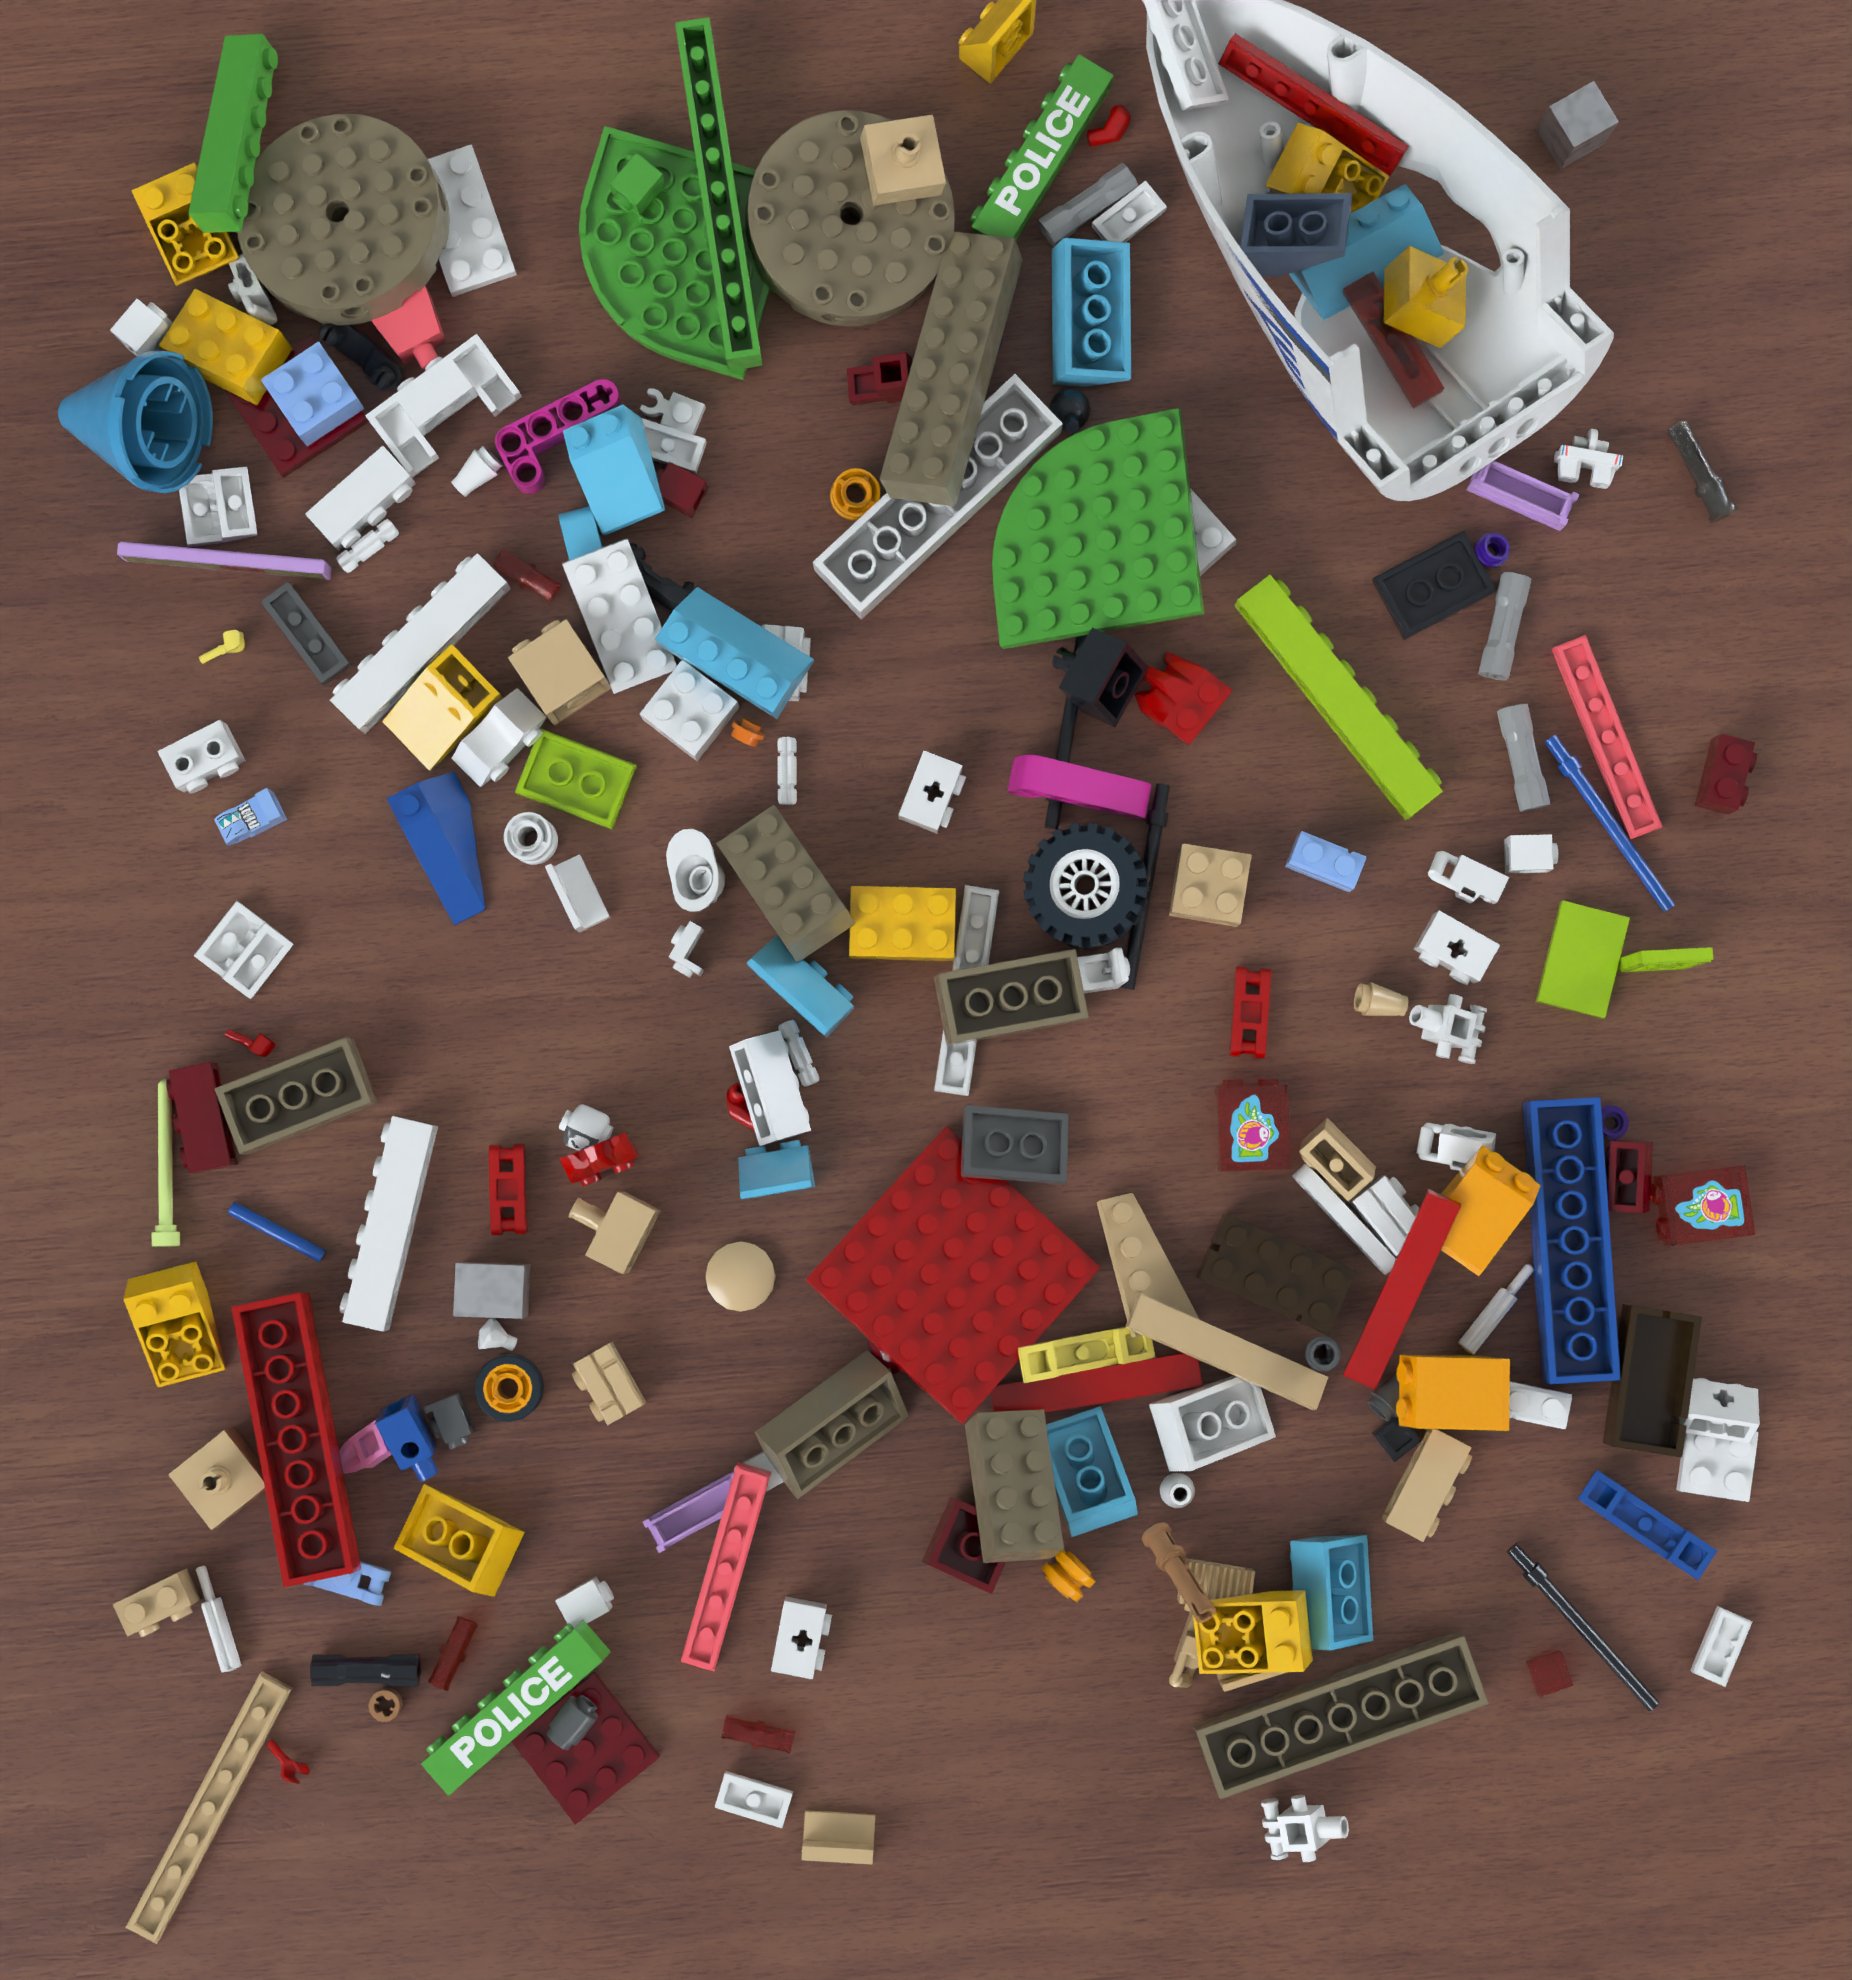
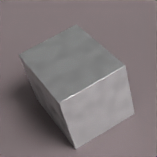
M1592 81L1549 106L1536 130L1561 170L1603 146L1619 121L1596 83Z
M455 1263L453 1316L514 1319L528 1317L531 1264Z

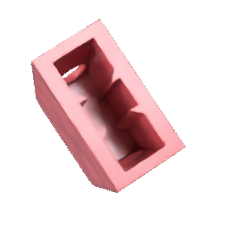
M425 285L420 292L416 290L410 297L402 302L403 306L399 309L371 320L374 327L400 360L406 363L416 358L422 371H426L425 367L438 357L434 347L445 342L431 295Z

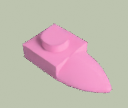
M376 1420L350 1437L339 1450L343 1473L347 1474L364 1468H373L392 1455L375 1425Z

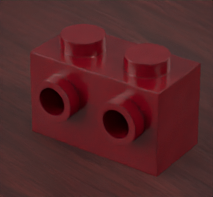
M1720 734L1711 739L1695 806L1724 814H1730L1739 810V806H1744L1749 792V787L1745 786L1747 774L1752 773L1757 760V753L1753 752L1755 742L1725 734Z
M1621 1139L1610 1141V1147L1607 1146L1605 1152V1166L1609 1168V1178L1606 1181L1608 1211L1642 1214L1650 1211L1653 1141Z

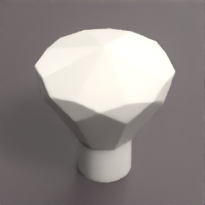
M489 1318L479 1330V1349L503 1347L513 1351L516 1346L517 1338L507 1334L495 1318Z

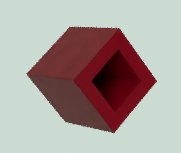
M669 462L665 470L660 468L656 473L663 503L693 518L708 490L707 483L702 478Z

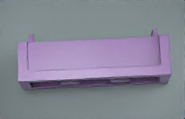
M1492 461L1474 473L1466 489L1471 493L1558 531H1561L1566 526L1571 507L1579 497L1578 493L1572 492L1569 494L1496 461Z
M734 1471L643 1521L645 1528L648 1527L657 1543L656 1549L659 1553L722 1517Z

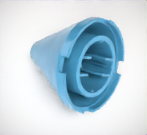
M155 350L145 352L66 396L58 408V417L61 425L133 485L149 492L170 493L180 490L190 483L202 467L201 463L196 462L202 446L210 447L213 429L212 403L205 380L197 367L188 366L183 361L184 356L181 354Z

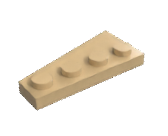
M1129 1193L1096 1202L1127 1321L1139 1294L1199 1319L1134 1194ZM1130 1330L1132 1338L1142 1336L1141 1334Z

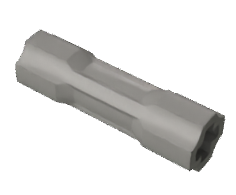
M1124 163L1119 164L1082 193L1038 220V226L1042 234L1055 247L1063 238H1068L1074 234L1079 227L1111 205L1119 202L1139 185L1135 176Z
M1503 572L1501 574L1488 641L1483 651L1478 672L1483 677L1502 681L1509 679L1523 608L1527 602L1532 580L1526 575L1514 572Z
M1519 704L1499 709L1497 714L1502 736L1506 741L1515 780L1514 789L1519 811L1526 812L1551 805L1546 782L1542 776L1528 704Z

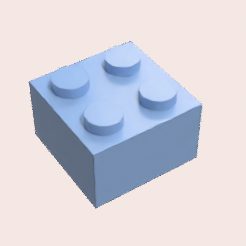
M319 341L261 379L295 432L307 447L365 409Z

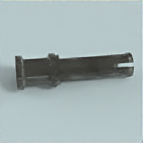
M1684 420L1670 427L1667 432L1697 486L1695 488V495L1704 502L1710 514L1708 518L1710 523H1715L1739 509L1737 504H1732L1723 487L1725 484L1724 479L1715 475L1688 421Z

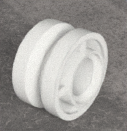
M524 812L514 816L508 822L504 831V843L511 855L526 864L537 865L544 863L555 853L558 845V835L554 826L541 815L533 812ZM531 831H537L538 837L536 842L531 846H525V836Z

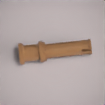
M1168 1523L1155 1524L1144 1532L1141 1539L1142 1542L1153 1551L1157 1558L1156 1565L1158 1568L1167 1572L1195 1620L1198 1623L1208 1621L1213 1617L1212 1614L1216 1613V1609L1185 1561V1550L1174 1541L1171 1536L1172 1529Z

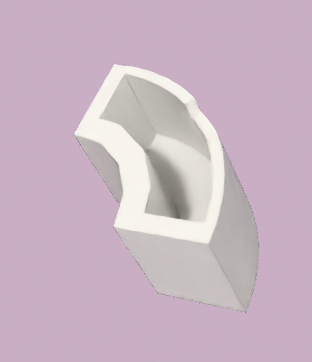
M517 688L496 703L484 720L461 740L451 759L480 787L491 779L497 782L508 772L509 767L507 764L525 745L530 747L540 738L543 732L539 728L545 721L546 716Z

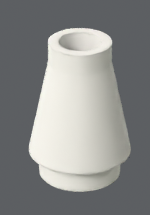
M482 446L478 451L474 449L451 483L466 497L470 492L499 475L498 470L503 465L490 450Z
M1182 1473L1168 1475L1160 1485L1162 1500L1173 1508L1187 1506L1195 1494L1192 1480ZM1183 1487L1185 1488V1494L1180 1499L1175 1498L1173 1495L1175 1489Z

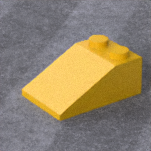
M998 0L996 3L991 1L981 13L980 19L982 20L974 29L969 27L961 36L958 42L960 45L959 59L991 84L1034 33L1037 0Z
M424 1484L393 1549L471 1592L495 1597L525 1532L489 1513Z

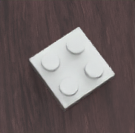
M1755 1432L1750 1443L1686 1433L1676 1490L1749 1502L1759 1432Z

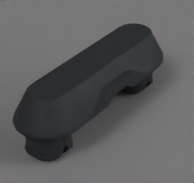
M324 324L320 327V339L326 341L325 343L328 346H334L348 359L355 361L361 366L363 371L371 377L372 383L378 385L377 387L380 390L392 391L401 384L403 377L402 367L387 355L381 346L367 334L359 331L353 325Z
M629 543L650 597L673 611L695 589L693 588L694 582H684V585L681 587L671 579L659 576L652 570L649 564L643 561L646 558L644 549L642 547L637 549L638 544Z

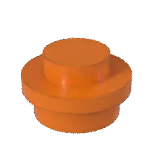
M745 717L742 718L741 722L733 721L731 726L734 729L731 736L753 747H756L759 740L762 741L765 735L760 731L762 726L757 722Z

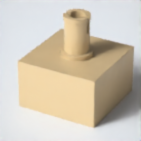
M933 114L864 125L860 140L873 206L942 194L946 185V179Z
M617 1192L606 1212L578 1197L568 1217L596 1230V1235L585 1256L621 1274L630 1273L661 1210L626 1192Z
M234 1427L223 1430L168 1474L211 1530L223 1525L265 1491L260 1460Z

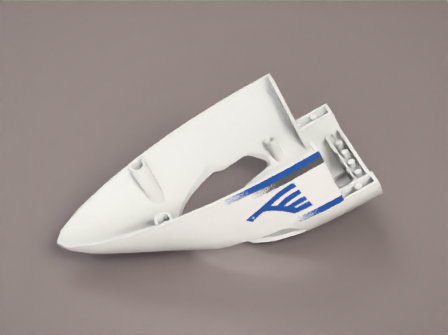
M1195 0L1229 100L1215 106L1182 111L1180 104L1174 97V87L1168 70L1162 63V53L1158 41L1150 29V19L1147 13L1146 50L1159 105L1177 156L1204 218L1241 292L1293 381L1329 432L1382 495L1396 501H1413L1441 493L1457 485L1537 432L1575 398L1601 364L1613 341L1614 332L1570 288V209L1492 132L1418 73L1370 42L1307 9L1284 0ZM1235 33L1407 144L1409 147L1398 166L1414 170L1438 181L1454 203L1482 222L1490 232L1501 266L1495 272L1441 245L1444 255L1438 257V259L1448 263L1452 257L1456 256L1458 261L1463 259L1468 266L1469 271L1466 275V327L1441 348L1392 327L1393 332L1419 373L1417 378L1411 380L1385 337L1377 329L1369 327L1367 324L1368 319L1376 320L1379 317L1378 309L1371 307V305L1375 301L1384 302V288L1324 321L1302 293L1294 312V318L1240 248L1247 194L1275 193L1267 188L1265 184L1297 123L1311 127L1314 126L1218 64L1229 40Z

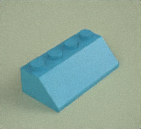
M1403 184L1350 214L1344 257L1289 273V275L1324 321L1384 288V269L1409 245L1436 258L1444 254L1423 205L1407 185Z
M1063 238L1052 249L1053 385L1088 387L1129 381L1131 379L1130 243Z
M698 587L672 611L655 638L661 647L683 659L691 666L778 719L814 662L813 658Z

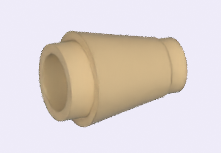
M1368 982L1367 985L1359 984L1354 997V1009L1361 1012L1363 1016H1404L1406 1014L1408 996L1401 995L1372 982Z

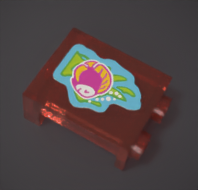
M1258 1079V1086H1244V1080H1223V1087L1215 1088L1219 1142L1218 1172L1291 1169L1288 1085H1279V1079Z
M1745 1165L1654 1176L1655 1184H1651V1198L1654 1205L1658 1204L1660 1218L1656 1219L1655 1222L1658 1238L1663 1239L1664 1245L1675 1246L1755 1235Z

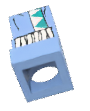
M265 788L254 794L255 797L221 813L214 819L226 845H233L249 837L252 838L287 820L273 791Z

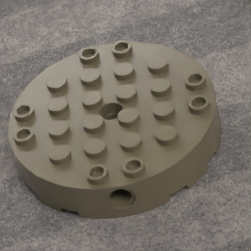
M844 110L826 112L801 121L782 134L770 146L760 161L751 183L746 205L745 227L748 247L758 267L759 274L773 293H777L785 302L792 306V309L822 323L846 327L871 325L891 316H897L910 308L935 281L945 245L954 233V201L946 174V185L941 195L873 206L860 137L864 125L893 121L881 115L863 111ZM850 213L856 218L858 224L848 225L842 221L841 216Z
M334 114L311 119L295 126L272 142L258 157L254 167V184L250 187L248 197V214L244 217L242 231L237 232L242 253L249 267L264 287L285 308L300 317L302 315L315 319L322 324H361L399 309L403 306L402 302L410 297L416 290L420 292L431 279L437 269L435 265L441 251L447 245L450 223L449 206L443 185L419 146L408 135L388 122L374 117L359 114Z

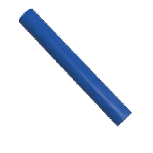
M233 1202L229 1208V1215L319 1263L326 1255L327 1250L236 1202Z

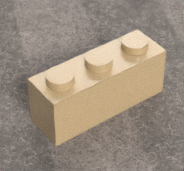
M1426 1429L1421 1438L1422 1441L1418 1444L1381 1517L1384 1522L1424 1542L1426 1536L1432 1537L1440 1522V1518L1436 1516L1442 1505L1447 1506L1452 1500L1456 1491L1453 1483L1458 1473H1465L1472 1459V1456L1469 1455L1472 1447L1437 1429Z

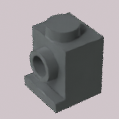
M461 1392L423 1407L425 1414L433 1412L435 1417L431 1419L433 1431L438 1439L443 1438L444 1443H448L450 1449L470 1442L468 1435L476 1432Z

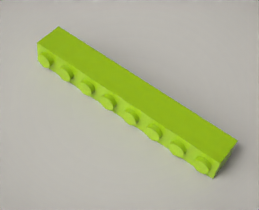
M1271 574L1237 599L1234 605L1235 608L1406 821L1443 792L1440 788L1442 782L1439 776L1431 768L1425 769L1418 760L1420 757L1418 750L1410 741L1404 742L1396 732L1399 728L1395 721L1387 713L1382 715L1375 706L1377 700L1372 692L1365 686L1361 688L1353 679L1355 676L1354 670L1344 659L1339 661L1331 651L1334 649V646L1329 638L1322 632L1318 634L1310 625L1312 618L1301 605L1298 607L1294 605L1289 598L1291 592L1285 583L1279 578L1275 580Z

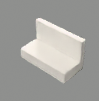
M580 854L556 866L552 864L545 866L575 930L580 933L611 918Z

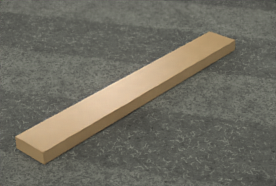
M263 1671L259 1674L125 1928L155 1944L160 1941L293 1687Z

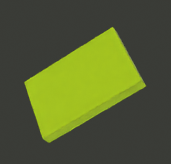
M540 728L543 733L533 744L515 793L613 830L638 766Z
M1564 900L1560 901L1535 1002L1604 1019L1630 917Z
M1713 947L1639 951L1620 958L1618 971L1640 972L1689 969L1711 962L1713 960Z

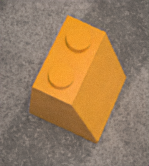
M1482 1145L1441 1193V1195L1461 1203V1208L1441 1251L1479 1276L1532 1207L1541 1185L1534 1181L1529 1174L1521 1172L1505 1161L1500 1154L1492 1152Z
M1400 1355L1396 1372L1399 1382V1400L1396 1404L1399 1426L1419 1429L1509 1431L1510 1359L1479 1355Z

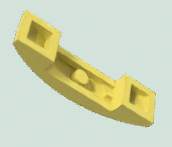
M1125 1327L1076 1335L1018 1348L1024 1383L1116 1364L1156 1358L1153 1340L1143 1335L1132 1338L1130 1330Z

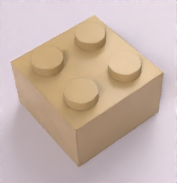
M1182 844L1178 853L1169 916L1234 927L1240 925L1252 855Z

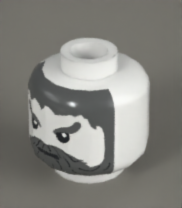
M584 1104L577 1106L574 1112L567 1110L559 1125V1129L564 1131V1144L578 1151L610 1139L614 1127L609 1125L610 1118L607 1114Z

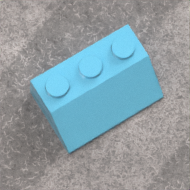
M778 935L747 962V965L826 1038L855 1008L850 1003L854 997L841 984L838 983L833 987L824 978L828 973L815 960H812L809 964L804 959L797 963Z
M1367 1535L1319 1536L1290 1541L1292 1590H1305L1311 1648L1331 1651L1373 1641Z

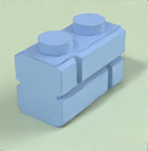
M1301 831L1295 839L1285 867L1346 892H1351L1356 886L1366 861V856L1354 851L1348 853L1346 848Z

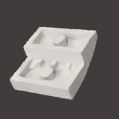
M247 467L212 470V474L196 475L190 483L179 490L188 548L257 536Z
M236 900L196 951L194 957L251 999L294 944Z

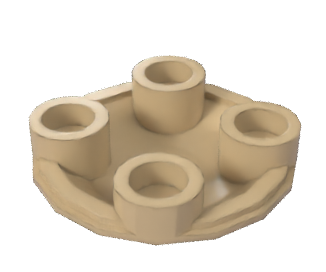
M742 1241L727 1244L716 1251L708 1263L706 1272L708 1291L714 1300L726 1309L740 1312L754 1309L765 1302L773 1290L776 1278L773 1262L767 1253L755 1244Z

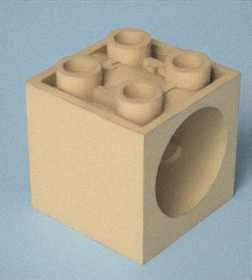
M567 619L561 623L559 620L551 622L541 630L543 635L532 642L530 639L520 642L512 649L513 654L508 657L554 726L612 689Z

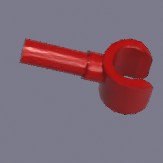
M230 1029L225 1033L226 1038L243 1044L251 1052L261 1057H267L276 1046L272 1040L262 1033H259L254 1041Z
M270 1740L266 1744L282 1766V1779L287 1782L300 1784L299 1780L295 1777V1772L297 1770L301 1774L308 1775L310 1772L308 1765L292 1761L274 1740Z

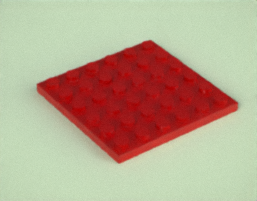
M946 1126L805 1281L960 1424H963L1020 1360L1018 1348L1033 1345L1101 1267L1006 1180L962 1177V1140Z

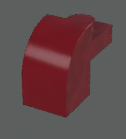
M907 352L873 357V365L847 368L849 402L852 405L879 401H887L889 404L902 401L913 362L912 357Z

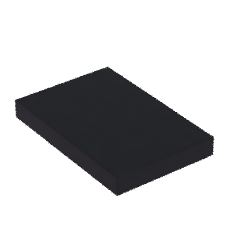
M1465 531L1452 536L1372 579L1375 588L1404 640L1497 591L1483 564L1477 558L1475 549Z

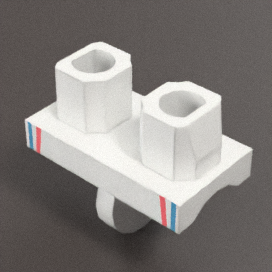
M1589 429L1586 438L1574 436L1572 446L1562 444L1559 451L1555 452L1553 463H1558L1559 481L1576 483L1579 479L1580 468L1592 470L1590 485L1607 489L1612 482L1615 472L1622 466L1623 455L1606 453L1609 442L1597 440L1598 430Z

